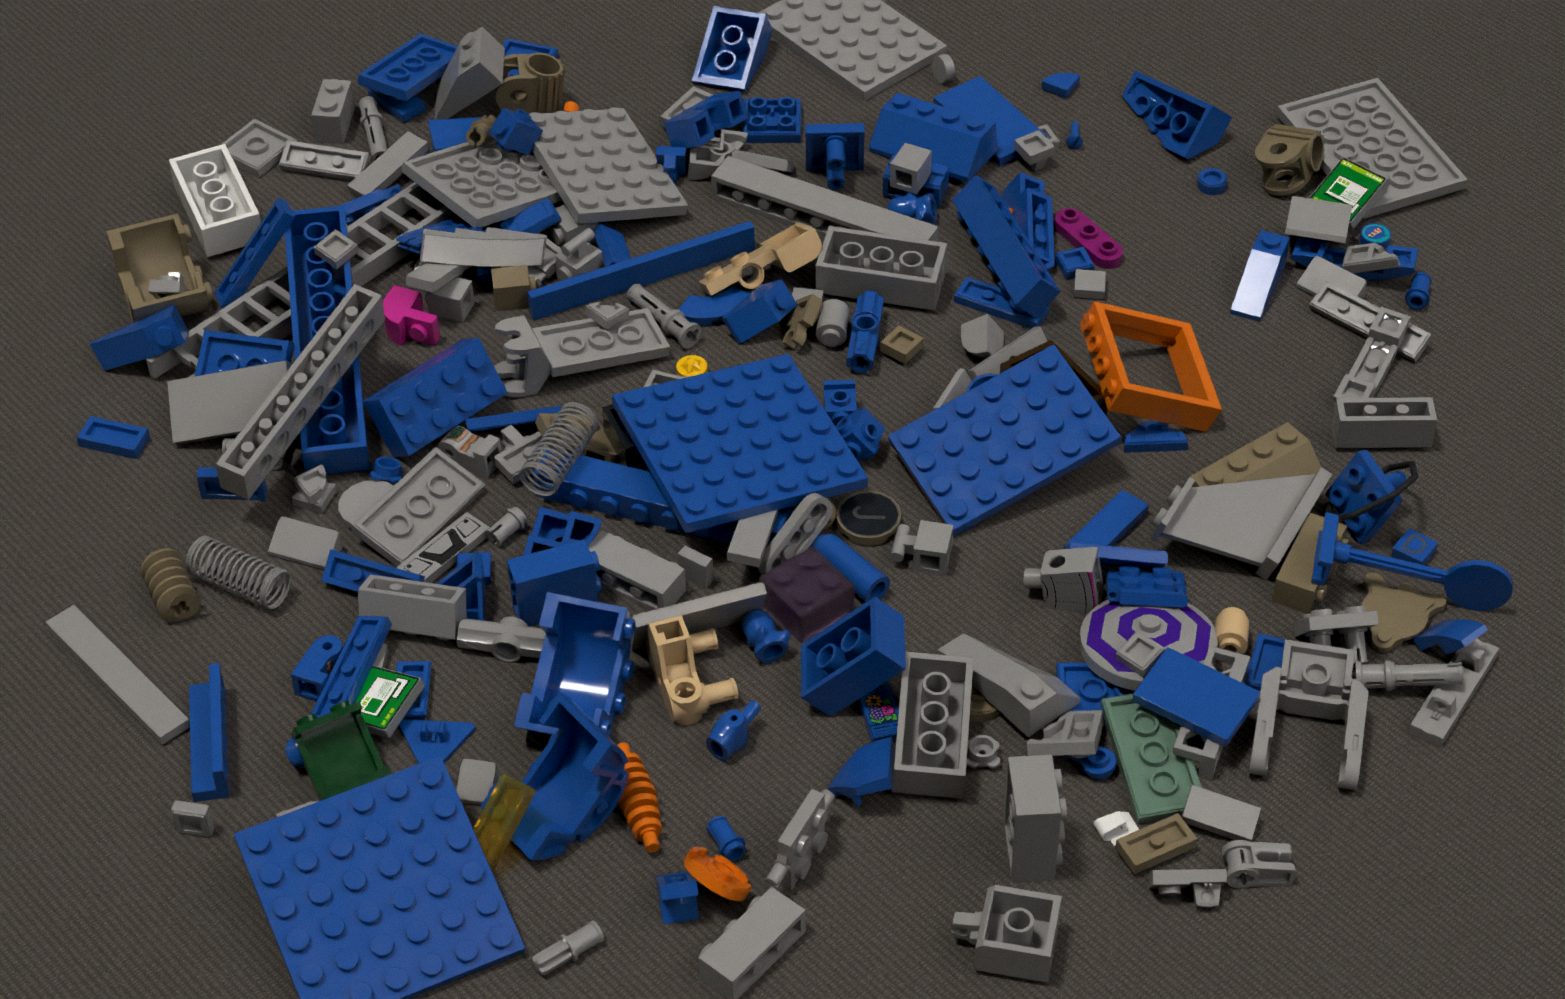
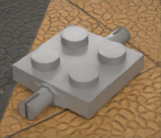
M811 789L778 840L777 859L774 861L773 868L768 876L764 879L767 887L777 889L780 885L792 890L799 878L804 879L811 866L812 857L816 852L820 853L827 842L828 833L825 832V822L828 816L827 809L835 800L834 794L829 790L818 792Z

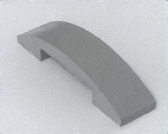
M1384 307L1380 308L1369 329V337L1349 374H1345L1334 394V401H1336V398L1374 397L1396 356L1411 316Z

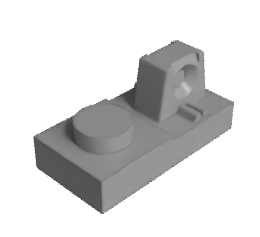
M168 272V275L159 276V280H149L148 292L156 299L190 291L184 285V275L181 272Z
M1226 869L1152 870L1148 874L1149 889H1158L1159 895L1181 894V889L1191 887L1195 907L1219 906L1221 886L1227 882Z

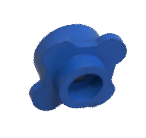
M380 457L372 464L374 471L370 472V478L389 482L390 484L397 483L402 479L400 474H403L404 469L397 459Z

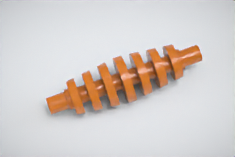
M622 742L617 744V746L627 756L628 762L625 764L624 770L629 775L626 787L618 803L627 819L629 827L632 829L635 839L644 842L646 851L653 853L660 849L658 837L662 833L657 792L640 756L630 751L628 743Z

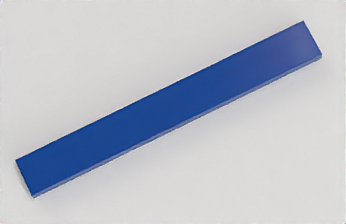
M748 221L528 291L530 315L533 320H537L627 291L636 283L643 286L736 256L742 252L755 250L754 226Z

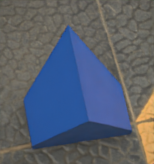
M476 552L436 584L466 588L467 619L485 621L486 582L482 554Z

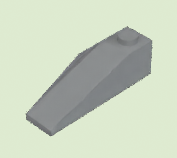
M964 633L937 650V654L974 657L972 686L1027 737H1030L1081 703V698L1057 677Z

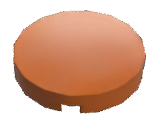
M693 847L688 851L683 859L684 866L698 882L716 894L733 901H743L747 897L752 886L747 883V875L737 865L722 855L716 854L714 858L706 855L708 850L704 847Z

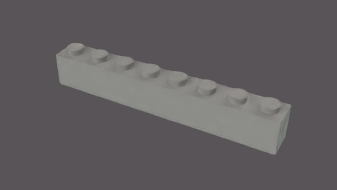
M727 156L711 176L713 199L791 226L798 222L815 228L817 234L823 237L826 236L828 227L833 226L938 242V226L731 156Z

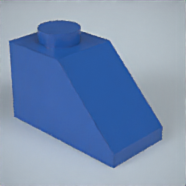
M781 279L760 285L726 314L722 320L739 344L779 322L798 304Z

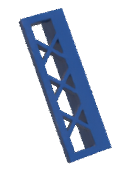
M220 663L209 664L210 683L189 685L191 794L194 802L229 797L226 689Z

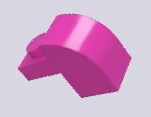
M394 285L383 300L384 323L388 338L400 346L405 343L407 338L435 346L440 340L438 316L424 312L421 292Z

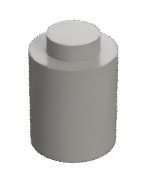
M826 300L819 307L820 315L817 321L816 338L825 346L836 347L843 344L846 340L850 310L848 305L841 300Z

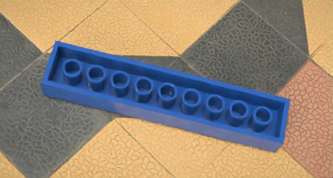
M345 205L293 210L295 218L285 231L294 360L299 357L353 287L351 258L336 269L318 257L314 252V246L335 229L349 238ZM360 354L300 431L305 472L321 464L326 474L370 469Z

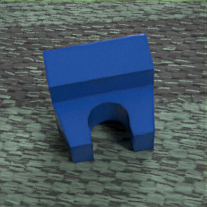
M657 146V163L663 166V172H667L673 183L676 184L677 175L686 176L687 173L686 147Z

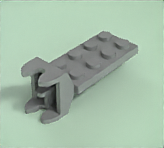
M648 308L629 311L628 318L607 330L591 318L532 328L524 315L504 319L495 325V334L511 335V339L503 346V350L507 353L506 361L494 366L500 378L512 377L516 379L504 384L508 392L504 396L508 397L536 395L550 374L552 377L564 376L669 356L670 345Z

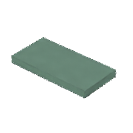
M1133 694L1101 699L1100 707L1103 710L1105 723L1137 824L1160 821L1177 813L1182 816L1191 786L1195 785L1201 788L1202 786L1193 760L1173 754V747L1181 725L1133 702Z

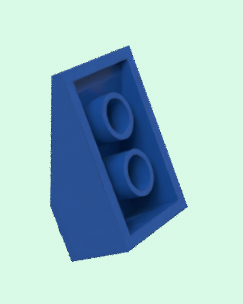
M713 6L691 80L692 83L746 92L766 55L773 31L767 15Z

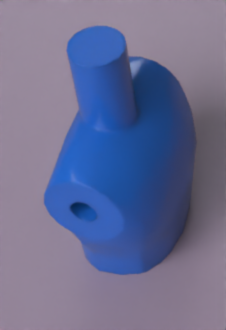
M751 700L742 711L732 709L722 714L715 722L706 739V745L710 753L717 759L726 762L733 753L743 749L748 743L749 724L759 713L761 706Z

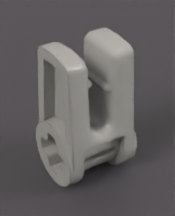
M1247 840L1228 842L1222 848L1223 860L1228 864V885L1237 889L1291 885L1296 876L1295 865L1289 863L1292 855L1291 845L1287 843L1249 842Z

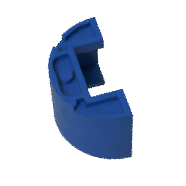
M547 592L539 622L540 628L546 635L531 694H521L514 727L549 735L556 732L559 728L545 726L539 720L547 710L550 701L560 692L569 696L609 737L616 714H622L626 703V694H623L626 680H631L634 670V661L629 660L636 620L630 618L627 607Z
M560 692L550 701L547 710L539 720L545 726L559 729L551 735L549 743L538 759L531 764L529 772L523 781L499 778L497 783L490 788L488 796L480 806L530 860H544L565 853L566 848L564 846L575 839L581 843L588 838L614 810L624 792L629 775L624 770L625 764L628 762L625 753L569 696Z

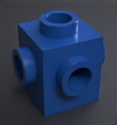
M865 407L842 418L836 425L837 430L858 462L863 459L869 460L878 452V444L885 427Z

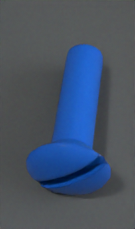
M1078 122L1071 123V134L1066 139V144L1071 149H1078L1083 144V139L1079 136Z

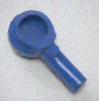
M1098 747L1096 754L1084 758L1062 755L1081 765L1082 772H1085L1088 777L1094 780H1104L1110 777L1117 765L1115 754L1105 747Z

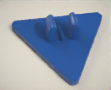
M403 719L399 724V728L418 764L441 756L445 763L475 731V725L471 722Z

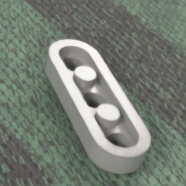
M812 493L800 502L765 549L760 567H758L762 576L772 582H779L789 575L831 518L832 504L827 498L820 494Z

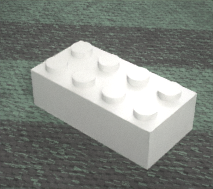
M222 144L169 159L174 187L206 256L210 257L246 246L260 225L261 219L226 145Z

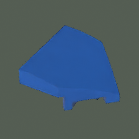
M892 737L877 740L858 748L835 776L828 790L836 797L842 794L852 798L854 804L859 806L862 804L863 795L892 789L895 745Z

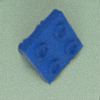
M864 123L805 124L806 171H827L828 188L832 190L843 188L844 170H864Z
M1362 450L1354 455L1326 491L1325 495L1339 515L1351 513L1393 492L1407 478L1401 471L1384 474L1368 450ZM1399 495L1354 519L1344 520V522L1360 544L1370 542L1403 499Z

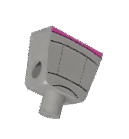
M1098 547L1047 551L1044 555L1041 569L1025 568L1024 587L1042 589L1044 603L1048 608L1088 614L1094 607L1102 603L1104 596Z

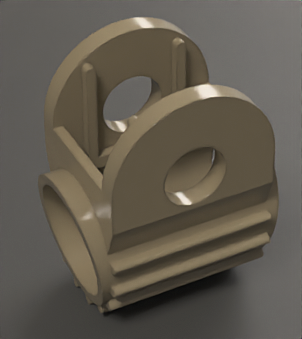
M533 53L530 55L511 54L505 56L503 84L498 86L495 91L497 105L500 109L504 107L515 111L518 108L528 114L534 112L540 114L554 113L556 110L559 111V106L562 105L564 64H561V60L556 59L555 56L545 53ZM512 69H518L519 75L509 77L507 74ZM511 93L515 95V100L510 97Z
M1275 124L1264 133L1255 149V156L1257 162L1263 168L1264 173L1261 177V183L1267 193L1276 196L1290 195L1301 190L1308 183L1313 172L1318 171L1322 165L1325 141H1323L1324 135H1321V131ZM1279 148L1276 154L1271 153L1273 150ZM1282 176H1292V178L1288 181H1277Z

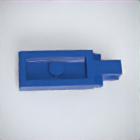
M399 184L383 191L378 189L339 205H345L347 226L402 191Z

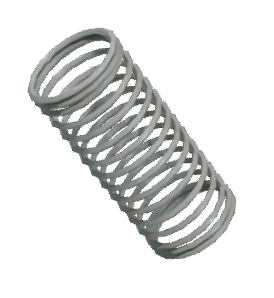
M568 402L563 405L519 471L521 481L530 491L541 496H551L556 493L570 469H572L573 464H575L599 427L598 419L590 408L577 402ZM567 407L580 408L581 410L585 411L587 414H585L584 412H582V411H580V410L573 409V408H567ZM575 411L584 415L591 422L593 430L583 418L564 412ZM569 415L581 420L588 427L589 431H586L580 423L565 418V416ZM568 421L578 425L582 430L572 426ZM542 454L546 455L550 460L544 458ZM539 459L543 460L547 465L540 463ZM559 459L564 460L566 464H563ZM556 464L561 465L563 469L559 468ZM529 467L530 472L536 479L544 484L554 486V488H546L536 483L529 476L527 468ZM531 467H534L545 478L553 480L554 483H549L539 478ZM524 471H525V473H526L528 479H529L534 485H536L537 487H539V488H541V489L549 490V491H542V490H539V489L535 488L534 486H532V485L526 480V478H525V476H524Z
M206 535L199 537L193 542L186 555L185 567L189 575L202 579L209 584H214V586L220 587L227 592H232V594L263 606V608L268 610L277 608L284 601L289 591L291 581L287 570L275 567V565L268 562H263L262 559H257V557H251L250 554H245V552L239 551L232 546H227L225 543H221ZM207 541H209L210 544L204 549L199 560L198 571H195V562L198 552L200 551L201 547ZM220 547V551L216 555L217 548ZM209 549L208 557L201 567L204 555ZM226 549V554L222 558V553ZM196 550L195 555H194V558H193V564H192L193 572H192V571H191V567H190V565H191V559H192V556H193V554H194V551ZM232 552V557L227 562L228 556ZM238 555V559L234 563L235 556ZM244 558V562L240 566V561ZM250 560V565L245 571L246 564ZM256 563V568L253 570L251 574L252 567ZM212 564L211 571L207 574V569ZM262 566V571L259 573L257 577L258 570ZM218 567L217 574L213 576V572ZM268 568V574L265 576V578H264V580H263V582H262V579H263V577H264V573H265L266 569ZM224 569L223 576L219 579V575ZM230 572L229 579L225 582V578ZM237 573L235 582L231 584L233 577ZM284 573L285 583L279 598L272 605L268 606L267 604L275 598L282 586ZM280 574L281 578L276 592L266 602V597L272 591L277 576ZM242 575H243L242 582H241V584L237 587L238 581L241 579V577H242ZM249 578L248 586L244 589V584ZM255 581L254 589L250 592V587ZM261 582H262V585H261V587H260V591H259V593L256 594V589L259 587V585H260Z

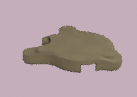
M1367 573L1364 576L1363 586L1367 596L1363 599L1361 606L1366 607V612L1377 611L1379 625L1371 627L1367 631V635L1371 640V647L1376 652L1389 653L1394 648L1402 646V641L1417 638L1425 632L1429 618L1445 609L1446 599L1441 594H1421L1409 583L1400 584L1398 589L1389 588L1385 580L1378 573Z

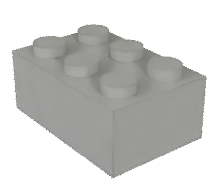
M1052 754L1008 757L1003 825L1012 882L1055 880L1056 865H1062L1063 862L1061 843L1065 841L1063 820H1067V807L1065 798H1059L1058 791H1062V775L1060 769H1054Z

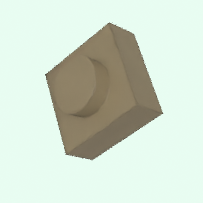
M900 325L880 342L881 352L904 364L924 347L923 337Z

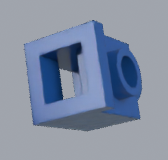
M855 380L823 381L824 410L835 427L842 418L857 411Z

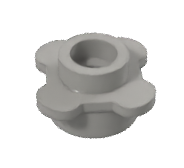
M978 735L969 739L967 766L969 768L988 766L992 769L1000 765V758L997 756L1000 746L998 741L987 735Z

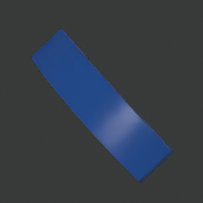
M1297 236L1292 259L1308 267L1313 258L1319 256L1342 268L1346 250L1327 248V240ZM1388 245L1387 252L1398 256L1400 267L1353 274L1365 280H1387L1412 274L1415 270L1419 248Z

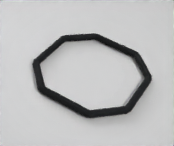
M1406 461L1381 468L1384 474L1394 470L1410 468L1411 476L1393 492L1351 513L1340 514L1339 521L1354 519L1399 496L1418 478L1415 462ZM1330 501L1325 504V513H1332L1331 507L1333 505Z

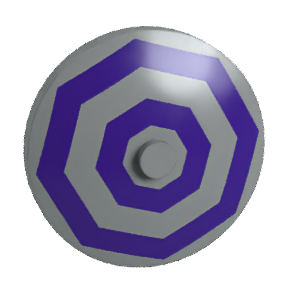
M1106 600L1094 607L1083 620L1079 644L1085 663L1095 674L1116 686L1136 691L1144 678L1117 661L1116 652L1137 630L1163 646L1165 650L1169 647L1204 664L1209 647L1218 646V638H1216L1215 627L1209 618L1189 603L1185 607L1125 605Z

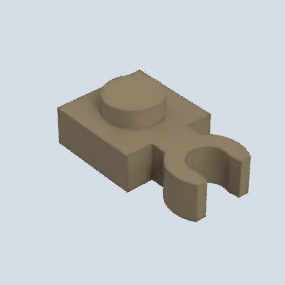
M811 294L796 300L798 305L792 310L787 323V327L790 329L785 334L782 344L790 349H794L796 344L803 346L807 337V328L812 327L819 318L820 312L818 310L822 299Z

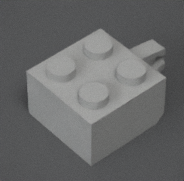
M993 885L987 889L983 911L975 913L955 912L951 935L976 945L974 970L1048 983L1060 920L1062 896Z

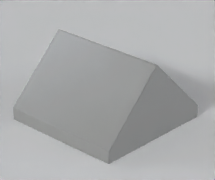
M1292 196L1285 234L1346 243L1352 205Z

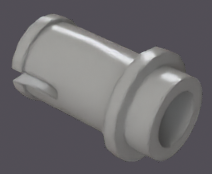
M518 507L508 508L504 511V516L485 531L486 537L496 547H500L514 532L525 528L527 517Z

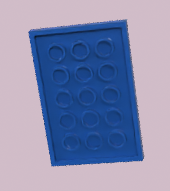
M1054 344L888 435L890 444L943 523L953 525V537L1122 443L1120 434Z

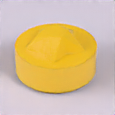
M685 356L677 362V375L691 377L708 373L707 362L700 356Z

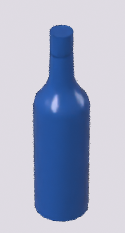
M819 533L810 545L816 562L865 602L873 597L880 600L887 592L890 579L838 536Z

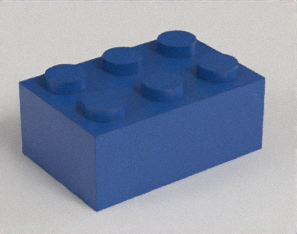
M873 597L801 645V698L831 717L894 676L899 675L906 669L904 616L878 598Z

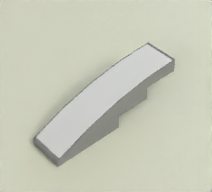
M487 227L486 232L455 228V233L424 229L420 261L480 267L543 265L547 235Z

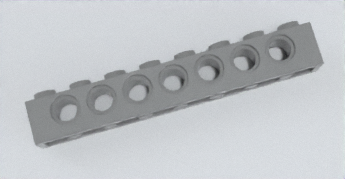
M353 285L217 461L216 469L221 488L245 499H250L384 322L385 315L382 295L359 285Z

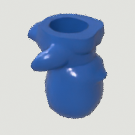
M909 192L906 196L893 198L887 206L888 210L932 225L937 220V209L933 193H927L918 198Z
M754 609L743 617L741 627L747 638V645L754 647V655L764 664H769L778 660L787 652L791 634L788 630L777 631L775 623L768 612Z

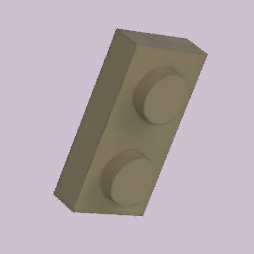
M1179 813L1117 839L1115 848L1131 871L1137 874L1196 848L1198 838Z

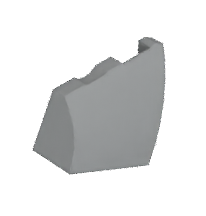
M722 129L720 138L714 137L699 147H691L687 180H701L712 176L727 156H732V151L739 150L747 141L748 133Z

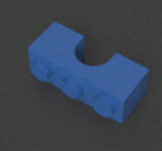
M734 91L713 94L665 121L664 125L671 147L691 148L699 147L715 137V130L733 127L747 119L748 115L741 92Z

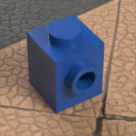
M503 107L489 133L497 140V146L504 151L511 153L515 150L529 155L534 147V142H537L543 130L531 119L532 117L527 112L518 108L512 111Z

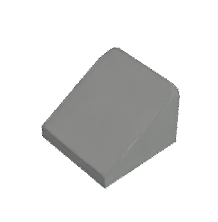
M473 759L462 760L457 785V793L461 803L475 805L483 803L488 796L490 788L499 779L496 763Z

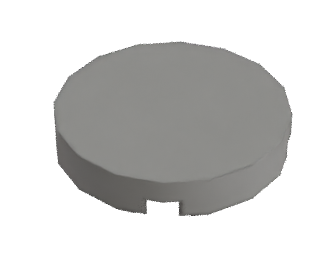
M369 480L354 484L343 492L339 499L338 511L344 526L350 530L352 524L384 496L393 485L380 480Z

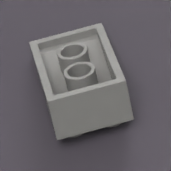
M483 27L474 32L467 33L453 54L437 85L434 120L452 117L503 84L505 48Z

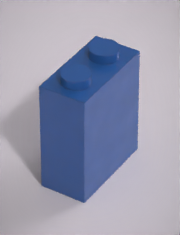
M585 539L507 560L512 606L517 618L523 620L528 627L539 624L547 592L598 602L597 594L602 593L601 582L596 571H600L599 559L595 551L590 552Z

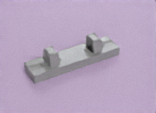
M1476 638L1467 646L1457 650L1450 663L1462 662L1463 685H1435L1410 724L1409 734L1441 748L1497 658L1499 648Z

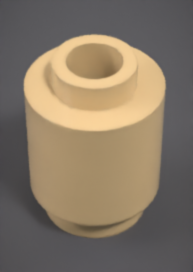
M1228 607L1223 609L1216 617L1217 648L1240 654L1246 652L1250 623L1243 610L1236 607Z

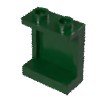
M349 700L340 702L329 708L331 713L319 718L316 714L305 716L296 722L298 726L293 728L291 736L319 801L391 774L389 767H384L364 721L360 702L350 704Z

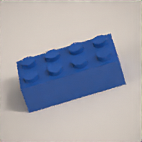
M477 337L461 339L365 399L363 403L392 457L410 456L508 392L482 342Z

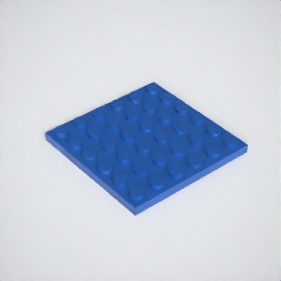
M789 354L612 395V405L685 533L799 505L807 495L817 493L827 498L867 488L868 477Z
M441 756L234 833V840L299 999H411L525 953V946Z

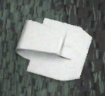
M1117 811L1098 818L1093 823L1103 841H1111L1113 846L1116 845L1117 839L1139 830L1129 812Z

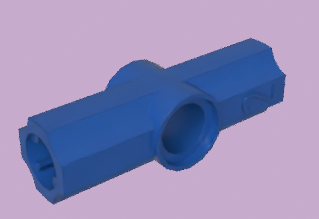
M866 290L862 295H858L846 360L847 367L853 369L854 373H866L869 369H873L884 306V297L878 295L876 291Z

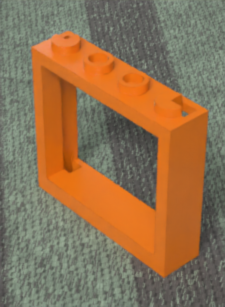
M1094 301L1089 310L1083 314L1080 326L1108 411L1207 432L1222 411L1191 323ZM1113 335L1167 347L1183 395L1129 383Z

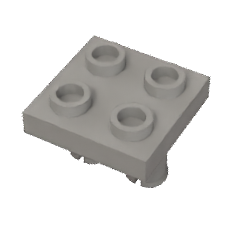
M1365 606L1347 607L1343 611H1337L1335 615H1332V609L1313 610L1309 614H1303V620L1294 623L1295 637L1306 636L1310 638V643L1331 646L1330 635L1336 633L1343 635L1345 649L1355 650L1353 664L1355 661H1361L1362 664L1368 663L1364 632H1367V629L1379 625L1377 611L1366 612Z

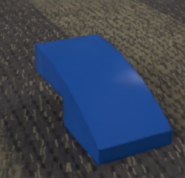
M1451 619L1435 624L1413 640L1420 651L1439 643L1447 655L1467 646L1488 631V629L1479 622Z

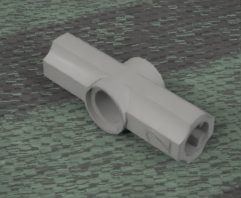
M505 617L500 623L463 618L459 622L456 640L457 647L489 651L501 661L515 662L521 656L540 658L546 633L541 628L528 627L523 620L516 617Z

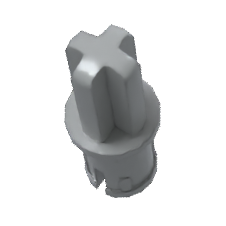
M592 920L568 936L560 935L558 942L533 956L532 962L538 973L546 975L569 960L572 962L577 961L578 955L604 941L602 930Z

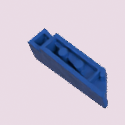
M1019 172L1003 190L1002 197L1006 205L1014 209V218L1049 272L1055 265L1052 197L1044 194V181Z

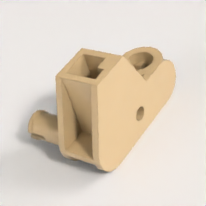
M682 615L648 624L645 638L647 655L672 722L681 725H692L698 722L703 714L707 713L710 705L739 699L734 678L704 685L703 682L700 683L693 654L719 649L714 628L689 634Z

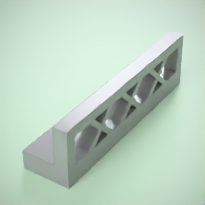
M1210 646L1204 665L1215 669L1212 665L1214 659L1233 664L1231 669L1221 673L1241 683H1245L1250 656ZM1181 725L1173 747V754L1200 761L1198 777L1212 781L1223 746ZM1199 735L1205 743L1203 750L1184 745L1185 739Z

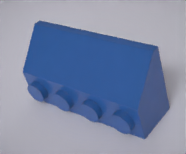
M896 93L881 109L869 145V152L891 158L892 155H897L904 143L932 150V163L949 166V177L969 182L998 151L996 122L916 99L905 94Z

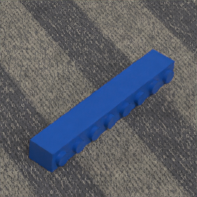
M580 455L555 494L551 496L535 494V496L547 500H554L685 533L649 471ZM559 459L563 464H566L564 460ZM540 460V463L547 465L543 460ZM556 464L559 468L563 469L561 465ZM535 469L534 473L546 482L554 483L553 480L545 478ZM534 477V481L546 488H554V486L544 484ZM534 485V487L537 488V489H539V490L549 491V490L541 489V488L537 487L536 485ZM792 506L779 510L766 548L791 516ZM739 520L688 532V534L730 544Z

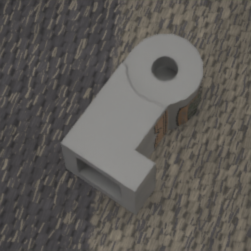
M460 426L454 427L438 444V449L467 471L486 479L497 468L494 465V456L502 452L500 438L490 434L486 438H482Z

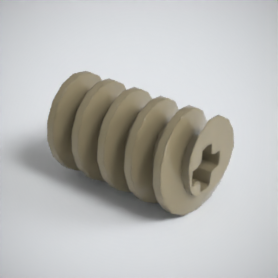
M164 548L154 551L147 556L141 565L140 571L149 594L153 599V603L157 608L158 615L163 620L169 622H181L194 616L199 611L200 600L196 595L187 571L184 569L180 555L173 549Z

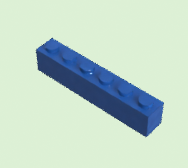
M975 175L952 199L958 209L956 214L969 227L967 229L968 234L978 242V251L989 260L988 267L999 277V286L1010 295V304L1018 312L1023 313L1026 311L1036 318L1061 291L996 187Z

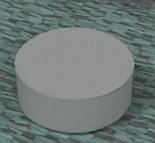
M947 54L937 55L932 60L933 75L941 84L952 81L955 76L954 62Z

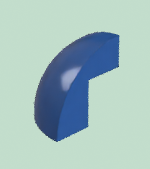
M539 507L533 532L529 534L523 556L584 539L587 546H589L595 538L603 519L570 511V514H565Z

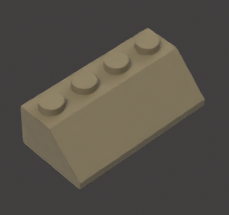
M1287 422L1189 477L1195 480L1191 487L1317 474L1321 465L1310 440Z

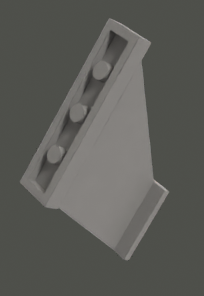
M1321 467L1317 474L1191 487L1195 480L1189 477L1183 488L1176 485L1166 502L1171 504L1169 510L1162 507L1152 522L1157 529L1150 539L1156 542L1160 536L1259 566L1255 574L1267 580L1281 561L1332 474Z

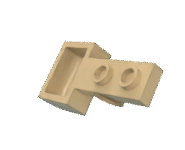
M798 222L760 243L761 247L749 254L742 252L731 259L732 263L726 267L721 268L718 266L707 271L704 274L706 278L700 280L699 283L703 291L710 296L735 282L745 288L754 289L760 286L764 280V266L770 263L787 272H792L814 260L820 254L821 240L815 228ZM747 266H752V277L747 281H743V269Z

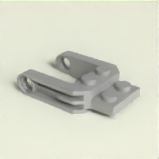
M1285 639L1281 668L1275 667L1263 674L1249 774L1267 776L1276 710L1328 720L1342 719L1345 721L1338 788L1356 791L1361 765L1369 691L1358 679H1352L1355 650Z

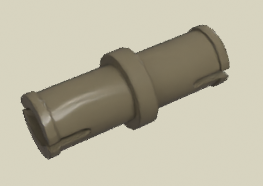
M484 115L480 119L475 120L466 133L467 142L471 146L475 144L480 146L483 142L488 141L492 137L489 131L496 118L492 115H489L487 118V115Z

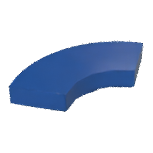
M731 286L724 293L715 296L699 297L690 295L678 310L685 314L689 322H695L699 326H711L712 322L723 321L722 318L751 293Z

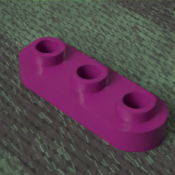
M1065 208L1056 213L1054 224L1056 232L1075 248L1084 247L1096 266L1103 269H1113L1121 264L1123 254L1121 245L1081 211L1075 208Z

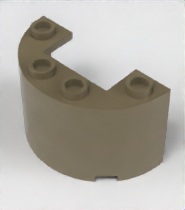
M178 213L106 231L122 291L133 323L173 304L181 318L209 311L208 303L213 300L212 290L209 282L204 283L200 266H194L187 245L188 242H192L188 224L182 225ZM168 272H181L184 275V285L190 291L156 299L148 292L149 280H159V276L168 275Z

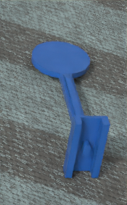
M1325 513L1323 529L1318 532L1311 583L1324 586L1334 562L1342 564L1351 562L1443 584L1448 598L1456 605L1469 610L1486 611L1496 609L1506 604L1512 596L1513 580L1510 574L1497 564L1489 561L1470 560L1461 562L1446 571L1351 548L1350 544L1337 541L1339 515Z

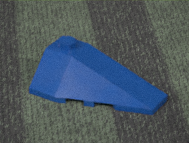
M1138 71L1134 72L1122 94V97L1136 114L1142 117L1147 123L1148 128L1161 140L1162 145L1166 149L1187 159L1218 144L1232 119L1231 116L1215 106Z

